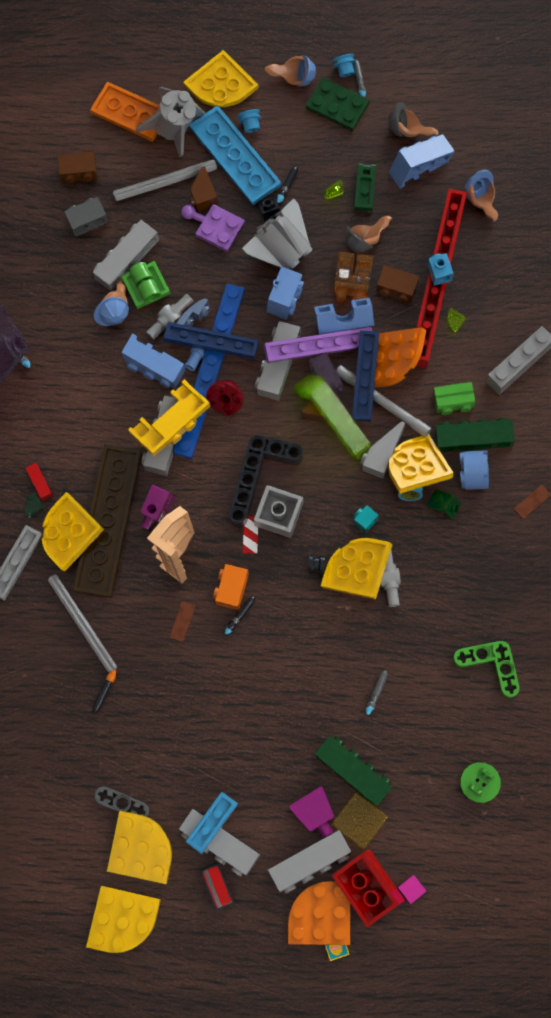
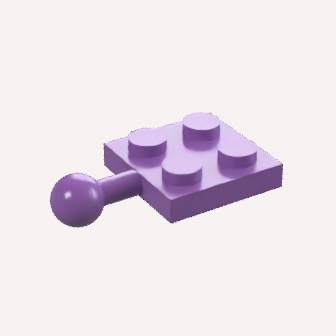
M214 204L206 217L197 213L192 205H185L181 210V214L185 219L193 218L201 222L196 232V237L227 253L245 224L244 219Z

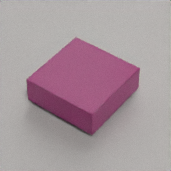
M414 875L398 887L410 904L426 892Z

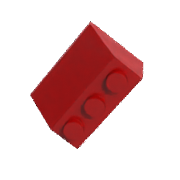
M370 849L357 856L332 875L366 927H369L405 901Z

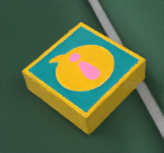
M325 945L330 961L349 955L347 945Z

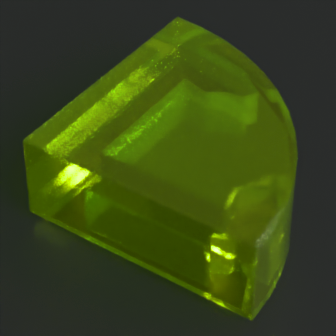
M342 180L333 183L326 189L324 193L326 199L343 194L344 185Z
M450 308L447 321L449 328L456 334L467 317Z

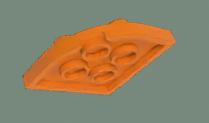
M424 328L379 333L375 388L394 385L405 378L404 375L411 368H415L424 346L426 335Z
M336 881L314 884L297 897L289 915L288 945H350V902Z

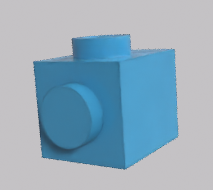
M447 253L442 255L435 254L429 258L428 268L434 286L452 281L453 270Z

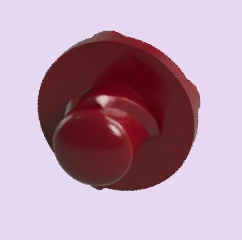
M225 380L210 385L206 393V400L210 403V407L217 412L223 413L225 416H231L241 409L244 396L235 382Z

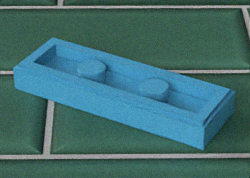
M221 792L185 842L203 854L238 803Z

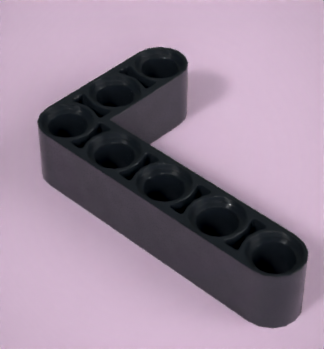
M255 435L250 438L229 513L230 521L234 527H244L248 521L264 459L289 465H298L303 460V450L300 445L261 435ZM256 443L263 445L260 449L253 448V445ZM275 447L281 449L279 453L271 452V450ZM295 451L299 453V456L293 458L290 456V453ZM252 460L258 462L254 467L248 465ZM247 478H251L253 480V482L249 485L243 483V481ZM241 496L248 497V500L244 503L238 501ZM236 514H242L244 516L239 521L234 520V516Z

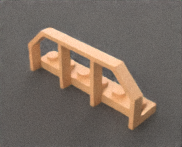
M179 506L161 520L147 539L154 544L152 550L157 553L156 558L162 562L160 567L183 584L187 577L184 566L181 564L182 561L179 558L186 550L195 532L188 512Z

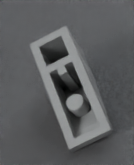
M401 421L370 447L368 454H363L360 462L363 464L362 471L384 479L389 467V459L399 443L405 428V422Z

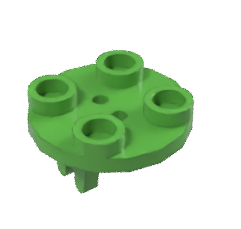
M477 762L469 765L461 776L460 787L464 795L476 803L491 801L500 790L501 779L499 774L489 764Z

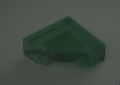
M35 492L28 497L25 513L28 519L45 509Z

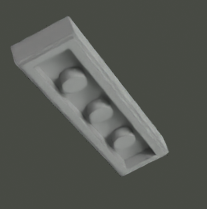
M25 525L0 568V599L4 601L43 536L42 533Z

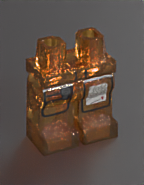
M338 252L334 285L337 302H346L347 295L354 296L353 300L364 299L368 296L374 256L357 254L354 274L355 253Z

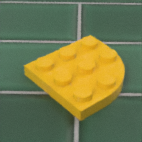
M224 50L183 82L184 86L199 101L212 107L217 105L219 107L236 105L259 88L258 84Z
M429 434L427 437L420 436L401 443L394 449V453L389 459V475L400 494L453 478V471Z
M66 492L45 517L42 526L44 527L42 544L47 555L65 572L104 529Z
M359 538L350 541L343 548L336 550L330 558L321 587L376 599L392 544L387 541L371 538Z
M119 811L107 872L167 884L172 861V848L169 838L161 826L151 818L140 814Z
M101 886L86 947L110 953L126 952L137 947L152 932L161 899Z

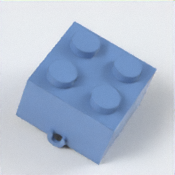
M281 266L277 279L273 281L274 286L268 299L267 313L285 320L288 319L289 314L293 315L297 299L300 298L303 290L302 274Z

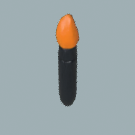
M116 669L108 673L106 681L93 705V713H97L100 710L112 683L115 681Z

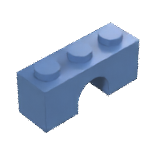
M370 298L352 300L351 311L344 316H339L335 313L333 304L314 307L319 335L374 326Z

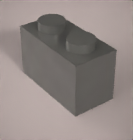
M98 197L87 199L84 203L71 206L68 210L64 211L75 237L109 223Z

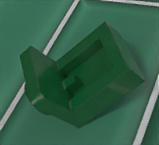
M435 489L427 506L431 510L446 514L449 519L453 520L460 509L461 503L453 494Z

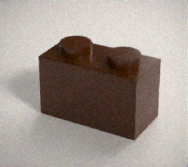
M94 151L58 155L59 175L62 183L70 184L75 181L89 182L93 179H98Z
M384 265L377 283V292L384 297L391 296L397 298L400 302L412 303L419 283V276Z

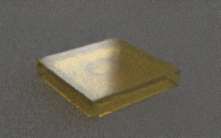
M356 792L332 823V826L340 830V832L362 849H365L388 816Z

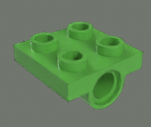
M155 261L149 264L145 262L137 263L130 268L129 273L121 276L137 309L170 295V290Z

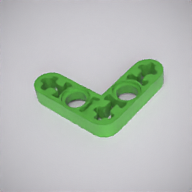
M497 641L462 648L455 652L453 660L460 668L494 662L502 695L506 698H513L518 694L519 683L508 643ZM499 646H501L503 649L506 648V651H504L503 655L504 659L508 657L509 660H503L501 662H498V660H501L500 652H496ZM479 649L485 650L487 658L479 659L476 656V652ZM470 651H473L474 662L471 661L472 658H467L465 663L457 659L461 653L464 656H470ZM501 665H509L511 673L508 675L502 674L500 671ZM513 677V679H510L511 687H515L513 694L505 691L508 683L507 680L503 682L502 679Z

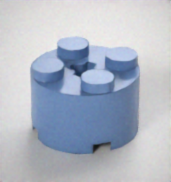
M487 450L464 451V453H460L462 489H489Z

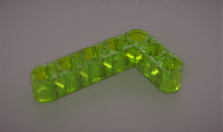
M308 374L293 386L295 392L302 399L311 400L356 460L361 459L364 453H368L370 447H372L371 443L320 375Z

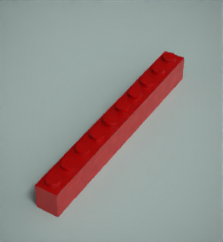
M454 189L448 190L434 255L447 253L450 264L452 263L467 192ZM430 272L417 328L422 327L426 330L421 357L415 367L425 369L428 367L447 284L443 283L434 286Z

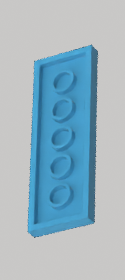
M218 105L190 124L189 129L252 206L282 186L281 181Z

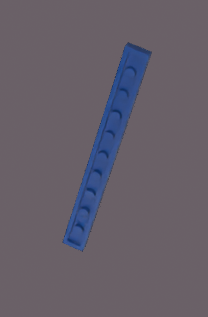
M227 283L212 331L232 334L245 292L244 287ZM205 351L194 389L205 399L208 388L217 381L225 356L223 353ZM207 410L197 418L196 425L191 431H186L181 435L182 438L176 443L174 455L188 459L193 458Z

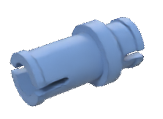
M192 347L190 350L191 354L184 365L185 368L194 372L200 359H203L205 350Z

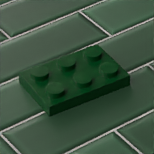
M323 77L308 100L306 109L353 132L368 107L370 100Z

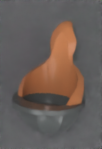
M403 102L397 103L395 111L389 116V128L397 136L411 138L418 135L425 137L439 135L437 129L422 126L416 115L409 111Z
M383 216L373 226L356 225L352 228L346 226L345 228L348 231L346 234L347 246L355 253H365L371 248L373 249V245L379 241L380 233L388 227L392 217Z

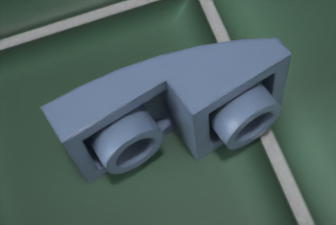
M204 298L192 305L176 324L192 327L194 319L200 322L210 311L208 299Z

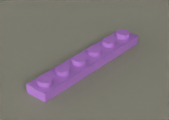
M372 327L265 343L263 346L267 363L356 350L359 349L360 330L372 331Z

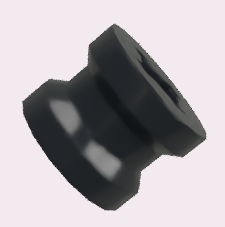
M310 554L308 574L318 572L324 575L325 555L316 557L314 554Z

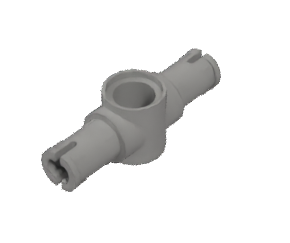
M185 294L175 305L172 304L170 306L168 304L164 306L158 313V321L146 331L147 334L155 340L166 329L168 322L176 324L183 315V312L194 302L192 298Z
M391 550L382 577L381 587L386 591L388 607H397L400 605L397 589L401 585L399 568H396V565L393 563Z

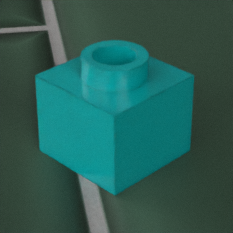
M367 505L364 509L360 508L354 515V525L365 534L378 521V514Z

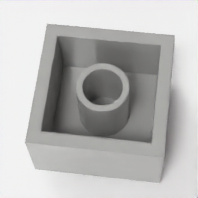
M267 485L254 518V525L291 538L304 504L303 497Z

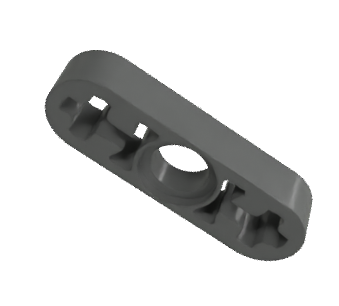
M105 786L99 787L95 792V800L112 810L128 812L132 807V801H134V807L141 808V806H144L143 810L146 813L143 816L149 817L150 808L146 803ZM106 790L107 795L114 798L113 806L110 805L112 801L108 799L101 801L102 798L99 794L104 793ZM120 798H126L128 801V806L125 809L117 807V801ZM131 810V813L138 814L136 811Z

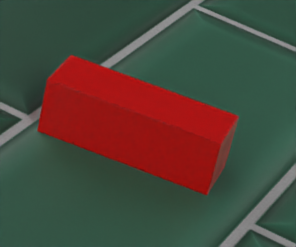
M37 463L26 467L41 500L44 501L52 497L53 495Z

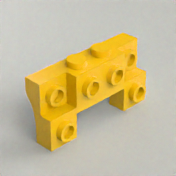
M185 379L182 381V386L176 391H171V395L177 403L154 422L152 426L142 417L139 419L140 423L132 429L130 427L128 429L129 433L154 457L167 445L170 446L179 442L182 438L181 435L186 431H191L196 425L197 418L210 407V403Z

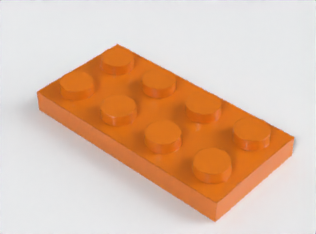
M107 82L91 107V114L152 142L157 136L155 129L137 133L136 128L153 116L159 105Z

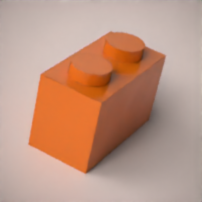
M225 564L224 569H221L218 580L221 581L219 588H215L213 595L216 605L239 610L249 576L248 569Z

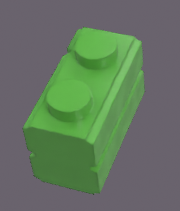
M472 382L434 387L433 396L437 413L449 415L457 410L468 412L475 406Z

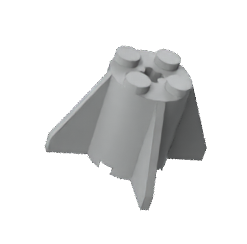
M159 87L158 92L161 101L155 114L137 126L136 131L138 133L155 129L159 136L165 137L166 140H174L178 156L182 157L184 155L185 132L192 120L200 118L205 112L193 101L187 91H174L165 87Z
M292 199L280 212L275 214L277 218H270L263 225L256 228L257 234H254V237L241 248L245 254L279 268L282 266L287 269H293L299 264L300 261L298 259L302 255L306 256L312 251L300 207L295 199Z

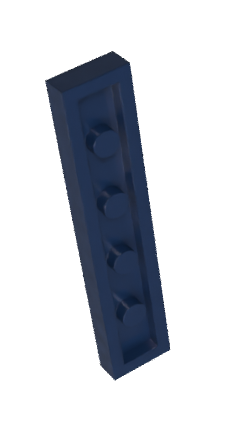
M170 322L167 323L163 337L164 342L255 360L259 346V340Z
M360 330L352 421H372L379 331Z

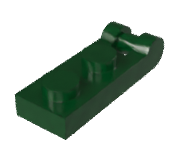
M358 163L354 210L373 211L376 164L364 165V163Z

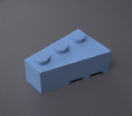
M443 134L437 137L432 136L424 142L419 141L413 146L401 148L389 170V174L401 189L405 186L404 183L412 178L414 181L419 179V174L428 170L430 173L448 163L454 150Z
M132 333L122 351L127 368L133 372L139 371L143 373V376L149 380L155 379L166 388L172 387L175 389L185 372L184 363L165 352L160 353L151 349L153 345L150 343L144 345L137 341V336Z

